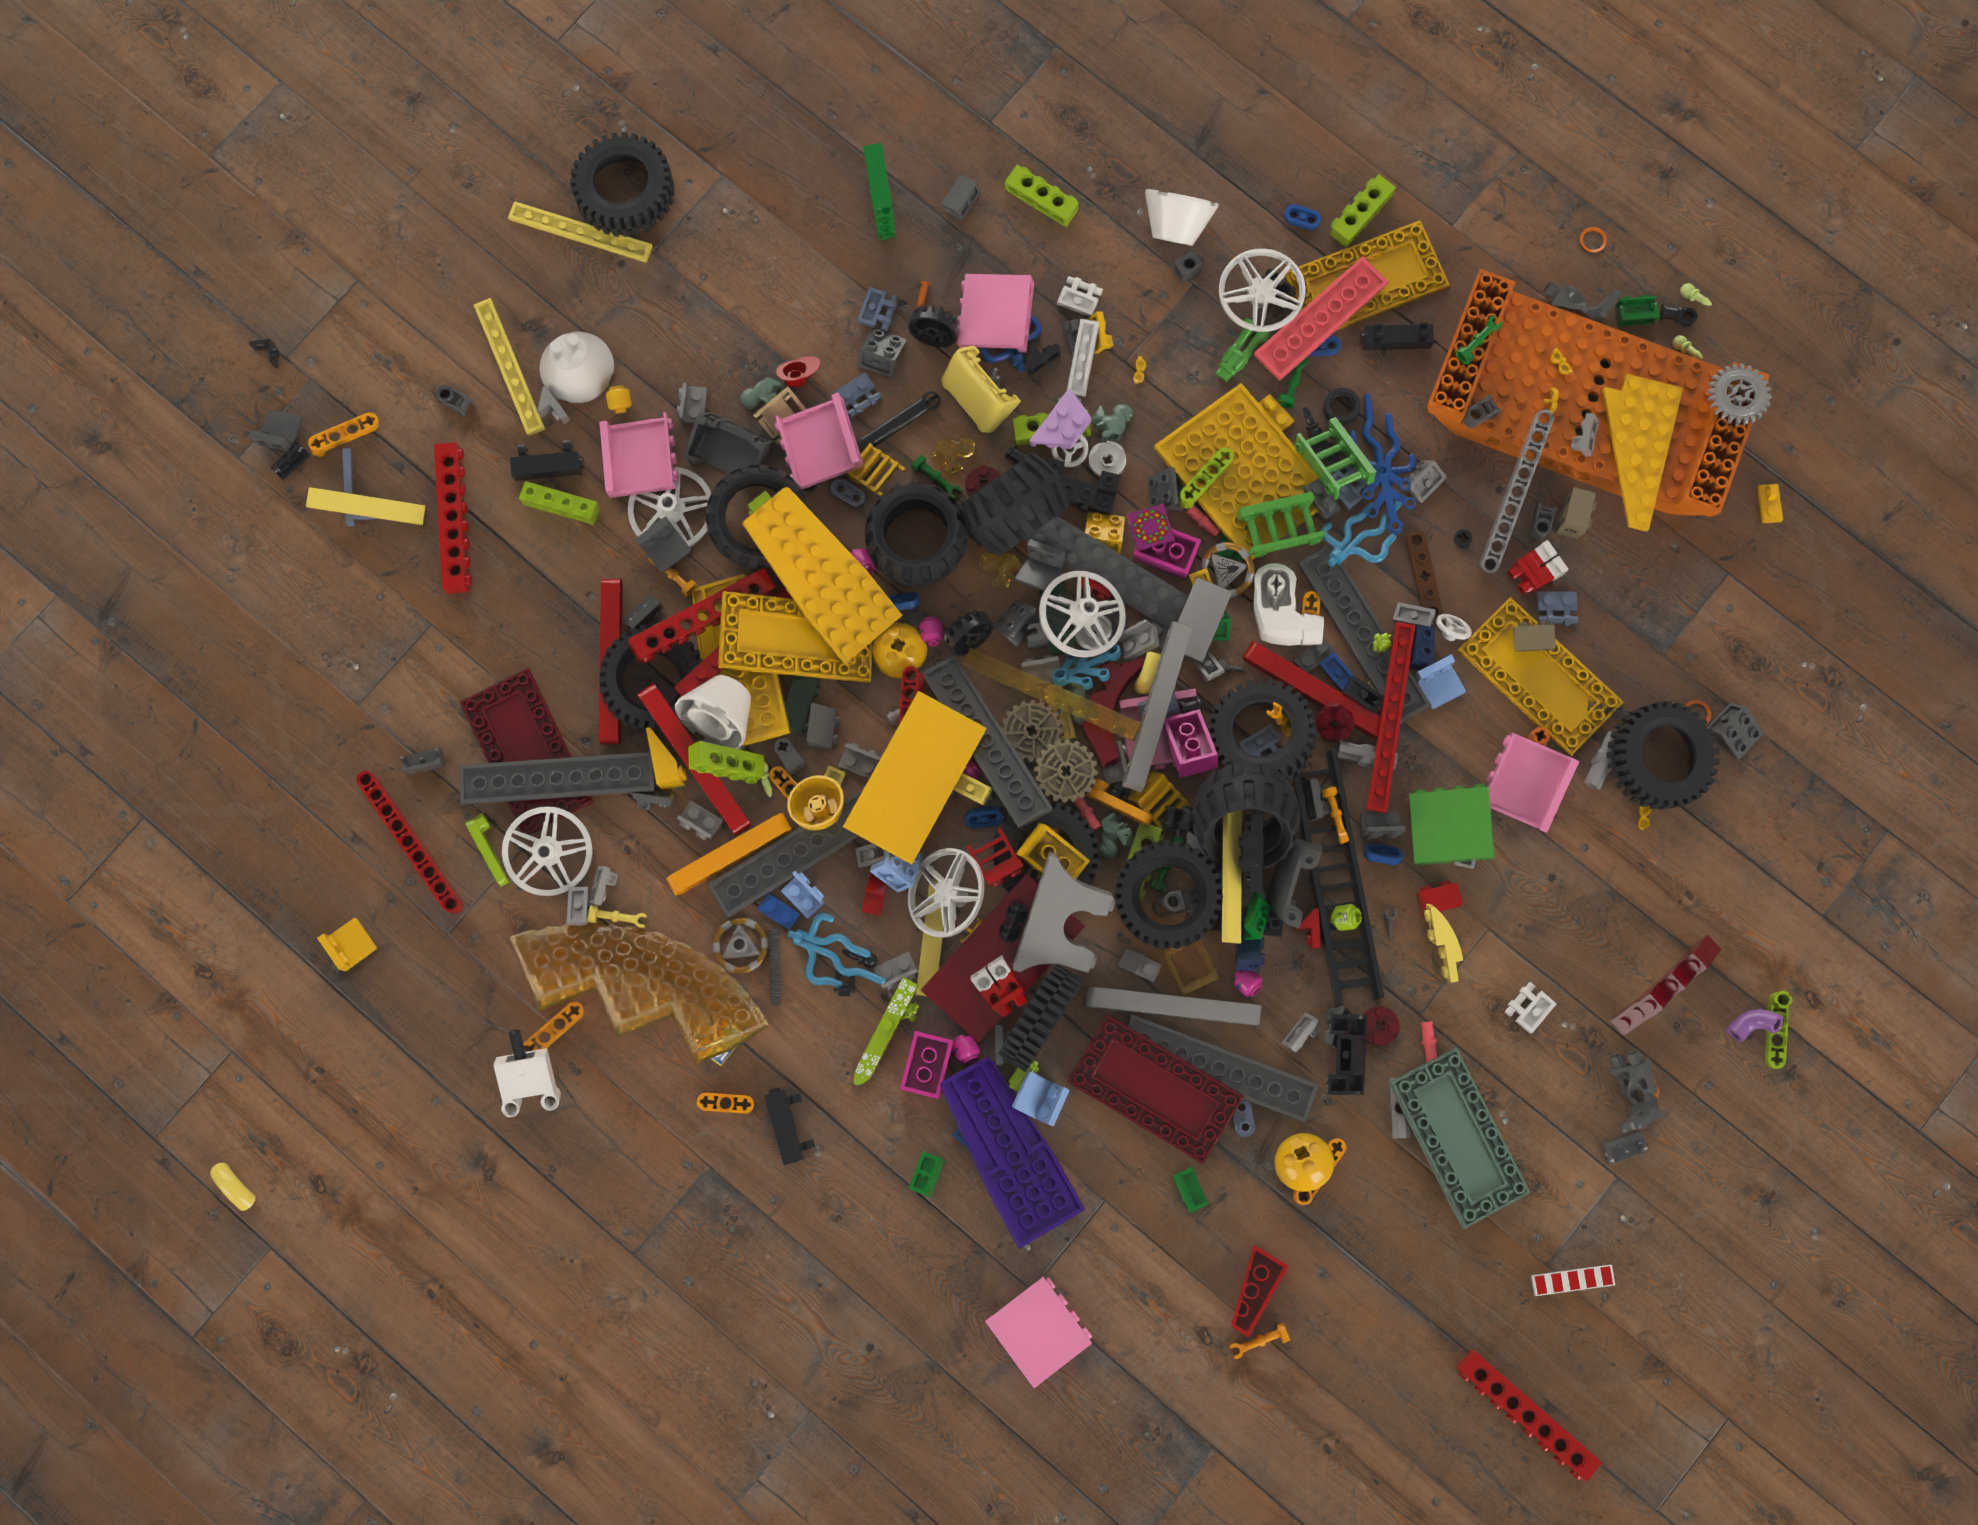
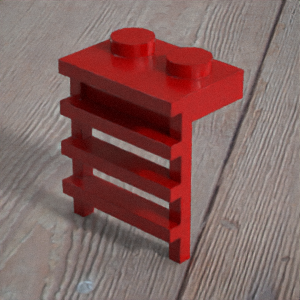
M1001 828L997 829L1001 837L973 851L970 845L966 846L970 855L979 864L983 878L989 888L993 886L996 888L1005 883L1004 880L1009 877L1015 878L1024 870V865L1016 856ZM1004 841L1007 847L979 862L976 857L978 854ZM1008 851L1011 853V858L986 872L982 867L984 864Z

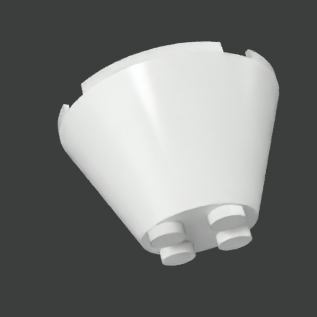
M569 332L557 337L546 347L540 361V376L544 386L546 385L554 397L569 403H584L597 398L607 389L612 374H614V359L610 349L599 337L587 332Z

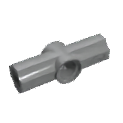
M1611 731L1607 732L1600 749L1596 751L1591 760L1592 766L1583 782L1589 788L1600 790L1607 773L1611 771V769H1608V763L1613 762L1612 758H1607V752L1613 750V748L1607 747L1608 742L1615 740L1610 737Z
M1340 741L1337 755L1340 759L1357 762L1360 766L1373 767L1376 746L1369 744L1357 745ZM1396 753V755H1395V761H1394L1393 771L1395 770V767H1396V764H1397V759H1398V754H1397V753Z
M1390 1087L1389 1110L1391 1113L1392 1138H1410V1125L1404 1113L1399 1114L1395 1110V1105L1398 1101Z

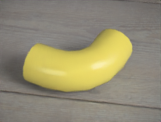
M1147 652L1142 671L1133 687L1134 692L1138 696L1145 697L1149 695L1161 654Z
M218 1163L212 1167L210 1176L221 1192L239 1210L244 1211L250 1208L255 1202L256 1197L237 1178L229 1165Z

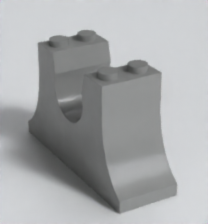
M1049 852L1016 952L1013 970L1022 972L1038 964H1059L1088 973L1090 968H1094L1097 959L1093 948L1082 941L1070 939L1064 932V923L1067 917L1076 911H1087L1093 915L1107 916L1108 911L1112 912L1115 905L1112 893L1079 881L1066 871L1060 863L1057 854Z

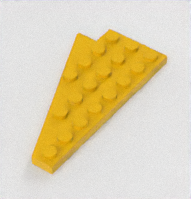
M1626 374L1621 391L1604 387L1602 393L1627 524L1629 528L1647 532L1650 528L1683 388Z

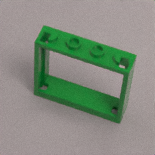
M882 143L865 145L863 149L878 240H888L887 238L896 237Z

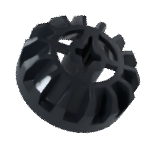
M932 304L929 307L923 305L913 311L908 329L910 334L921 343L944 348L956 343L960 325L957 317L953 316L950 310L946 312L942 306L938 309Z
M973 610L972 612H966L965 616H959V620L952 622V627L946 630L944 643L953 656H964L981 646L989 638L994 630V623L983 611Z

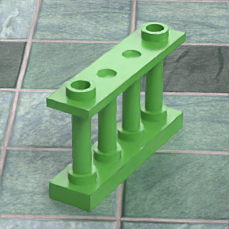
M1336 417L1329 420L1327 431L1308 440H1305L1301 433L1297 434L1296 451L1302 454L1325 486L1326 492L1329 495L1331 494L1334 500L1338 499L1340 488L1358 479L1364 480L1367 485L1374 482L1376 470ZM1328 438L1334 439L1337 443L1317 454L1311 448V446ZM1339 451L1343 452L1347 457L1328 467H1325L1321 462L1322 459ZM1346 466H1354L1357 472L1338 481H1335L1331 476V473Z
M1313 492L1239 508L1236 514L1238 522L1243 520L1247 522L1254 545L1248 552L1250 556L1262 557L1268 552L1307 543L1315 545L1321 542L1325 531L1316 532L1309 510L1310 505L1315 499ZM1299 508V510H1302L1309 534L1298 536L1291 514L1292 509ZM1281 512L1284 515L1290 535L1289 539H1279L1273 519L1274 513ZM1261 516L1266 519L1272 540L1271 543L1263 545L1261 544L1254 521L1257 517Z

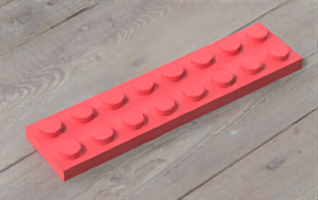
M1362 256L1300 311L1290 323L1282 327L1255 351L1254 356L1281 381L1384 289L1389 282Z

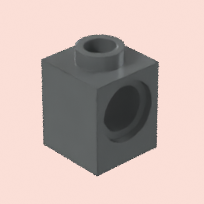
M1192 250L1175 260L1172 269L1180 281L1184 283L1201 273L1203 261ZM1185 264H1191L1193 268H1187Z

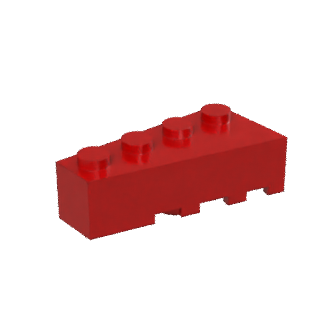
M1253 1245L1231 1324L1232 1328L1248 1338L1289 1268L1287 1264Z

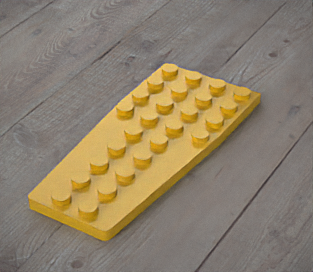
M782 488L743 521L744 528L806 619L843 664L848 663L903 616L868 571L790 488Z
M741 574L693 588V605L740 581L746 576ZM751 587L748 588V591L753 594ZM716 605L715 609L721 612L722 605ZM701 613L698 615V618L705 621L708 619V616ZM721 624L715 627L711 625L705 628L706 631L697 636L700 659L704 660L719 646ZM724 669L719 674L735 679L751 695L746 738L741 747L791 733L778 674Z

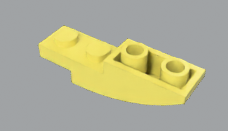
M1430 903L1426 904L1427 910H1424V915L1430 927L1427 930L1428 938L1436 946L1441 945V947H1438L1440 958H1443L1444 966L1441 967L1443 977L1451 983L1457 982L1459 979L1456 962L1463 961L1459 942L1445 917Z

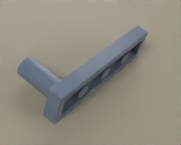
M350 448L342 449L344 493L354 494L353 454ZM345 513L347 526H355V520L378 519Z

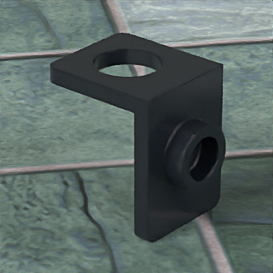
M270 338L249 342V345L255 351L268 349L270 363L274 368H278L277 358L280 357L279 350Z
M836 971L835 979L840 981L842 974ZM850 976L851 983L848 986H843L842 988L835 987L833 991L841 997H848L850 993H855V976Z

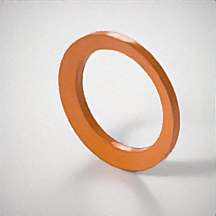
M1589 227L1581 233L1580 244L1585 251L1597 253L1605 248L1607 236L1600 228ZM1590 231L1599 233L1603 238L1602 246L1595 250L1587 248L1583 243L1584 235Z
M1693 700L1685 705L1699 704L1703 706L1707 712L1706 721L1709 723L1711 710L1705 702Z

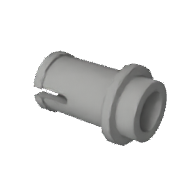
M900 708L894 712L889 711V714L886 715L891 725H898Z

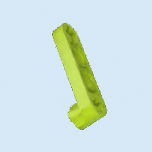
M1221 448L1182 489L1178 498L1181 508L1191 509L1204 492L1231 465L1234 458L1232 450ZM1227 455L1228 459H1224L1220 465L1221 457ZM1208 467H1216L1218 473L1210 474ZM1198 479H1202L1205 481L1206 485L1204 487H1198L1195 481Z
M481 813L465 822L494 878L502 887L509 883L510 880L484 834V831L490 829L491 826L485 815Z
M1787 991L1774 992L1768 999V1011L1774 1012L1773 1009H1783V1012H1775L1783 1016L1782 1026L1775 1033L1781 1037V1044L1779 1046L1774 1045L1772 1037L1775 1034L1766 1031L1765 1063L1771 1069L1782 1068L1786 1063L1789 1005L1793 1001ZM1778 996L1783 1000V1003L1779 1004ZM1771 1048L1781 1049V1052L1771 1051ZM1775 1053L1776 1058L1780 1059V1062L1776 1063V1065L1774 1061H1771V1058L1775 1057Z

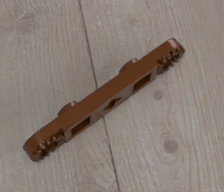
M1412 531L1407 536L1406 544L1420 606L1436 609L1439 616L1443 614L1426 536L1421 531ZM1414 536L1420 537L1421 544L1414 545L1411 542V538ZM1422 572H1424L1425 575H1429L1426 581H1424L1423 578L1420 579Z

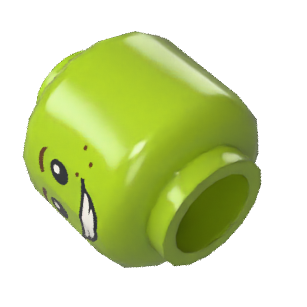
M1353 904L1336 906L1331 914L1332 924L1340 931L1356 929L1362 920L1360 910Z

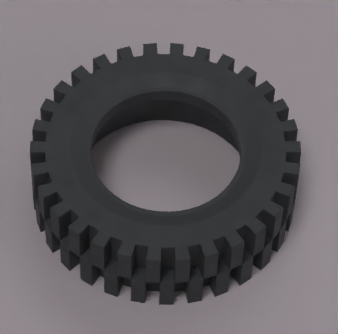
M622 132L621 137H618L617 133H611V139H607L606 135L601 136L602 142L599 143L595 139L592 141L594 145L592 148L589 145L584 147L586 154L580 152L578 154L580 161L575 160L573 163L575 169H571V189L578 209L583 218H586L588 224H593L594 228L598 231L602 228L604 234L609 235L610 230H612L613 236L619 237V232H622L624 237H629V231H633L635 236L639 235L638 229L641 228L644 232L649 231L647 225L651 224L654 228L657 225L656 219L658 218L662 221L664 219L663 212L668 213L670 210L668 204L672 205L674 181L665 154H662V150L659 147L656 148L654 142L650 140L648 143L646 137L641 136L639 140L637 134L632 133L631 138H628L627 132ZM619 161H635L643 164L648 171L647 186L639 197L626 203H613L603 199L596 192L594 178L603 168Z
M642 625L639 630H636L634 627L629 630L628 634L622 633L620 639H615L612 642V646L606 650V655L603 656L600 668V692L603 695L604 704L607 703L608 705L607 709L609 712H613L617 720H623L625 726L630 724L633 726L632 729L638 730V728H641L643 732H647L646 728L650 727L654 730V733L660 731V727L646 708L634 703L626 694L623 686L625 669L636 658L628 645V639L648 629L646 625ZM666 631L664 636L671 639L674 637V634ZM649 640L646 643L650 648L657 646L654 640ZM692 641L681 645L677 643L671 646L672 649L667 653H658V655H662L673 662L679 671L681 680L703 661V659L699 658L700 652L698 649L694 650ZM679 694L669 703L676 716L675 704L681 697Z
M1257 679L1258 685H1253L1252 680L1246 681L1247 687L1243 688L1242 684L1236 685L1237 692H1234L1231 688L1227 691L1228 698L1223 695L1220 698L1221 705H1215V714H1211V723H1209V734L1218 754L1220 768L1222 769L1225 765L1231 763L1233 765L1242 762L1262 763L1272 770L1276 769L1288 781L1294 779L1293 773L1295 772L1299 775L1302 772L1301 766L1306 768L1309 764L1308 758H1312L1313 749H1315L1316 745L1315 722L1312 710L1309 708L1306 699L1302 701V695L1299 692L1294 694V688L1291 686L1285 689L1283 682L1279 681L1278 685L1275 686L1274 680L1268 679V684H1263V679ZM1273 702L1281 705L1282 711L1287 715L1291 723V734L1286 745L1278 752L1269 756H1254L1244 752L1236 744L1233 737V725L1237 716L1243 710L1255 705H1273Z
M1670 701L1657 702L1631 711L1629 715L1621 719L1622 722L1616 724L1614 728L1617 731L1612 732L1610 735L1615 740L1608 742L1607 746L1608 748H1613L1611 752H1607V758H1612L1613 762L1608 763V769L1614 768L1615 773L1610 775L1612 779H1619V782L1615 784L1618 789L1625 788L1622 794L1625 797L1633 795L1630 801L1633 803L1640 802L1639 806L1641 807L1649 806V809L1665 810L1694 802L1693 800L1702 797V793H1706L1709 790L1707 786L1712 785L1714 779L1710 776L1717 775L1718 769L1713 768V766L1719 765L1720 759H1715L1714 755L1720 754L1719 748H1713V744L1718 743L1717 738L1711 739L1709 735L1714 731L1712 728L1706 729L1704 727L1708 723L1705 719L1698 720L1701 714L1697 711L1690 713L1692 708L1689 706L1682 707L1681 703L1672 704ZM1656 727H1673L1682 735L1687 743L1690 753V768L1687 776L1677 783H1665L1657 780L1648 772L1642 759L1643 742L1646 736Z
M1048 801L1053 810L1022 829H1018L1011 816L1006 819L1005 824H1002L1000 828L1015 854L1022 837L1028 831L1036 828L1039 823L1064 831L1072 840L1074 848L1090 860L1077 879L1088 885L1093 882L1099 862L1097 837L1094 836V830L1088 825L1089 822L1086 819L1083 820L1079 812H1073L1069 806L1066 808L1062 807L1061 803L1056 802V805ZM997 833L996 839L1001 837L999 833ZM1004 841L994 846V853L1007 847ZM1008 851L993 859L994 867L1011 858V853ZM1022 871L1015 878L1009 877L1004 880L1005 883L1002 884V887L1007 890V893L1025 875Z
M1164 840L1162 843L1154 842L1153 845L1142 847V850H1137L1126 861L1117 879L1115 890L1116 905L1126 928L1137 939L1155 948L1180 949V947H1187L1194 942H1198L1213 928L1222 907L1223 886L1214 863H1211L1209 857L1206 854H1202L1201 850L1193 848L1187 843L1182 844L1180 841L1169 842V840ZM1159 868H1179L1187 872L1197 885L1199 892L1198 905L1194 913L1182 923L1176 925L1159 924L1150 919L1141 906V886L1146 877Z
M1055 964L1023 1011L998 1055L1026 1072L1060 1021L1084 980L1059 964Z

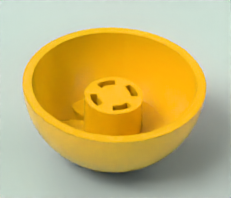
M893 623L874 639L872 643V659L875 666L883 674L892 678H902L904 669L909 666L920 670L927 659L928 647L922 641L920 631L907 623Z
M822 775L808 777L800 781L792 789L787 802L789 815L796 824L805 829H826L833 825L841 816L845 802L841 786L830 777Z
M1298 1133L1285 1139L1278 1147L1274 1161L1275 1170L1281 1182L1287 1187L1297 1191H1312L1320 1188L1330 1179L1334 1170V1156L1328 1144L1320 1137L1309 1133Z

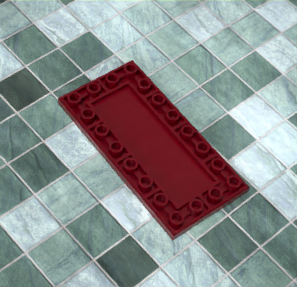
M529 668L460 701L488 763L572 758ZM592 796L508 801L507 803L515 819H517L523 813L534 808L556 807L573 814L595 802ZM538 813L522 821L518 825L521 832L531 835L543 829L546 813ZM554 813L550 814L549 825L553 824ZM557 814V821L565 818V816Z
M1027 873L920 990L977 1042H980L1002 1016L997 1010L993 1011L989 1003L971 981V975L985 966L987 968L990 962L1003 955L1012 972L1023 986L1025 993L1051 965L1038 964L1022 972L1013 970L1016 952L1039 885ZM1012 900H1015L1020 905L1025 904L1029 906L1027 909L1029 912L1024 924L1020 922L1016 924L1021 926L1022 929L1018 940H1015L1014 943L1005 942L998 937L999 928L1004 923L1007 908L1011 905ZM1070 914L1065 920L1063 929L1065 934L1074 940L1085 928V925L1074 915ZM1013 999L1007 1003L1010 1008L1015 1004Z
M1108 1013L1067 1080L1069 1084L1203 1165L1244 1098V1095Z

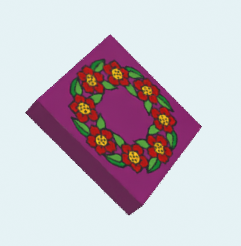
M1164 504L1127 514L1137 551L1175 540Z

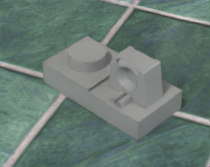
M1586 413L1585 420L1582 421L1581 425L1583 435L1573 437L1571 445L1573 450L1581 451L1588 457H1592L1599 420L1594 413Z
M1398 602L1393 622L1432 627L1436 611L1435 609Z
M598 866L589 897V904L601 906L606 899L605 885H616L618 874L611 872L609 867Z
M569 887L566 920L568 926L587 925L589 887Z
M1305 1012L1282 1041V1044L1296 1053L1304 1045L1305 1040L1308 1038L1307 1036L1315 1038L1321 1031L1317 1025L1319 1020Z

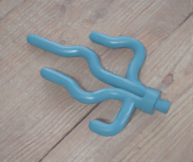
M1397 500L1394 502L1395 510L1397 511L1403 505ZM1369 503L1358 515L1351 516L1346 520L1343 526L1344 539L1341 542L1328 534V531L1332 528V523L1326 522L1321 528V531H1325L1323 540L1334 547L1333 551L1329 554L1330 559L1327 563L1331 567L1335 564L1340 565L1351 554H1357L1372 563L1383 561L1388 555L1389 546L1396 539V534L1391 533L1384 540L1378 555H1372L1357 546L1364 538L1379 536L1385 532L1389 520L1388 510L1381 517L1378 528L1363 530L1353 540L1351 526L1367 517V509L1373 503Z
M828 913L817 914L812 921L808 933L800 929L796 932L789 931L787 937L793 939V944L805 948L808 952L809 957L805 967V975L812 984L818 986L831 985L836 988L843 987V982L827 976L819 978L814 976L813 968L816 962V953L830 958L837 972L844 976L858 975L878 984L885 983L884 977L862 968H845L835 952L822 947L839 941L847 950L866 958L871 954L869 950L854 945L843 934L835 933L825 938L816 936L820 922L824 920L831 923L834 921V916Z

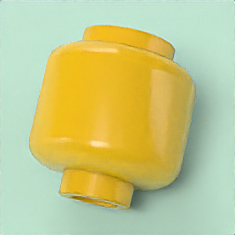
M624 385L610 387V390L606 393L608 409L615 410L616 414L626 413V409L632 406L629 389L624 388Z

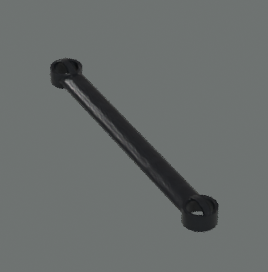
M934 391L925 392L921 399L858 440L857 444L860 454L869 443L876 447L928 411L937 409L941 404L940 395ZM929 394H935L927 400H925ZM937 398V404L929 408L927 404ZM821 483L815 484L811 490L805 491L802 489V491L812 493Z

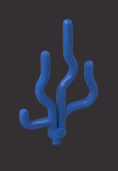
M1032 314L1030 323L1034 326L1035 330L1029 334L1028 342L1037 339L1042 332L1040 321ZM986 348L980 349L983 359L989 363H996L1009 358L1013 368H1017L1019 372L1026 370L1024 366L1026 359L1023 353H1019L1017 348H1005L1004 352L993 356L988 353Z
M1366 393L1364 395L1366 421L1362 428V434L1365 441L1374 448L1376 463L1369 462L1373 467L1379 462H1387L1394 474L1411 472L1416 466V456L1414 454L1408 456L1409 464L1407 466L1392 467V459L1400 449V440L1394 432L1391 413L1385 414L1387 435L1391 439L1393 447L1383 460L1381 444L1370 435V429L1373 424L1371 395ZM1354 430L1349 431L1348 434L1357 444L1356 432ZM1380 468L1379 473L1385 474L1386 469ZM1389 480L1390 486L1394 485V482Z

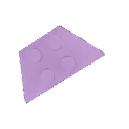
M1068 388L1030 439L1029 444L1031 446L1044 444L1050 448L1061 447L1062 449H1071L1091 423V416L1070 388Z

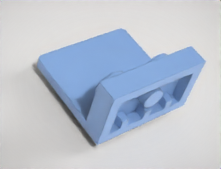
M1452 654L1418 671L1414 676L1429 700L1431 709H1435L1466 692L1452 667V664L1455 662Z
M887 852L884 860L871 866L870 872L898 893L913 886L923 855L918 853L911 865Z
M794 871L792 874L795 878L781 892L809 919L825 904L822 900L824 896L815 886L813 888L809 886L811 882L802 872L798 874Z
M1028 1071L1012 1107L1054 1127L1070 1090Z

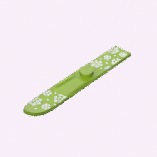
M905 977L902 978L856 1068L854 1084L857 1086L864 1084L873 1075L919 986Z

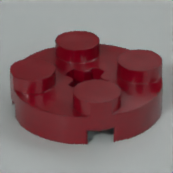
M980 465L973 469L967 475L965 482L967 495L970 498L980 491V482L987 481L988 485L1001 475L997 470L986 465Z
M1332 703L1324 706L1319 711L1315 724L1323 740L1340 742L1350 737L1355 727V718L1350 710L1348 711L1343 708V705ZM1333 719H1335L1336 722H1340V724L1338 726H1334L1331 724V722L1333 721Z
M1384 1006L1372 1007L1363 1013V1015H1367L1366 1042L1376 1046H1384L1396 1039L1400 1031L1398 1017L1392 1010ZM1376 1021L1384 1023L1383 1031L1380 1029L1375 1030Z

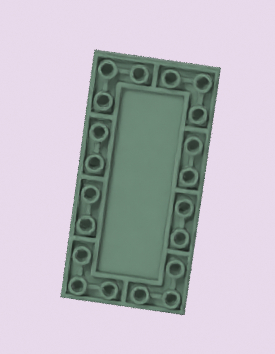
M1457 1048L1389 1082L1462 1229H1466L1530 1194Z

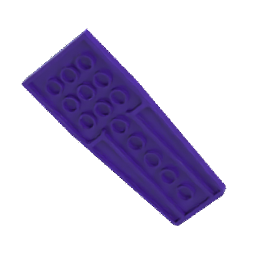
M990 1057L973 1064L940 1083V1088L987 1192L1018 1249L1085 1210L1058 1159L1030 1116L1012 1107L1016 1095Z

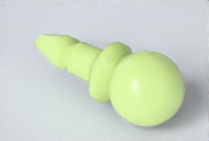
M1687 283L1681 287L1680 294L1683 298H1689L1690 301L1696 300L1707 306L1712 305L1711 301L1700 294V290L1695 289L1692 284Z
M1678 335L1673 339L1672 345L1676 350H1681L1682 353L1687 352L1694 358H1703L1702 354L1691 346L1692 342L1687 341L1685 336Z
M764 762L765 777L761 779L764 791L771 797L772 788L767 778L769 777V767Z

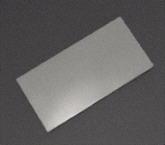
M1198 577L1194 582L1178 623L1192 627L1184 656L1203 663L1232 592Z

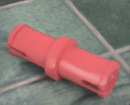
M1195 504L1191 509L1187 510L1186 514L1198 523L1197 526L1199 528L1202 527L1208 532L1212 538H1215L1221 531L1209 519V515H1205Z
M1076 797V801L1073 804L1081 814V818L1089 822L1088 825L1090 828L1092 827L1094 832L1100 829L1102 825L1095 817L1093 808L1088 806L1084 798Z
M1433 1021L1420 1023L1423 1037L1421 1045H1424L1425 1062L1437 1058V1039L1434 1036Z

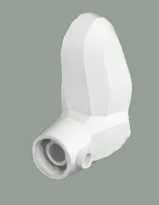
M1278 563L1266 564L1259 568L1254 575V615L1261 640L1271 644L1287 646L1322 644L1324 617L1306 613L1301 615L1296 612L1295 587L1297 578L1294 571Z

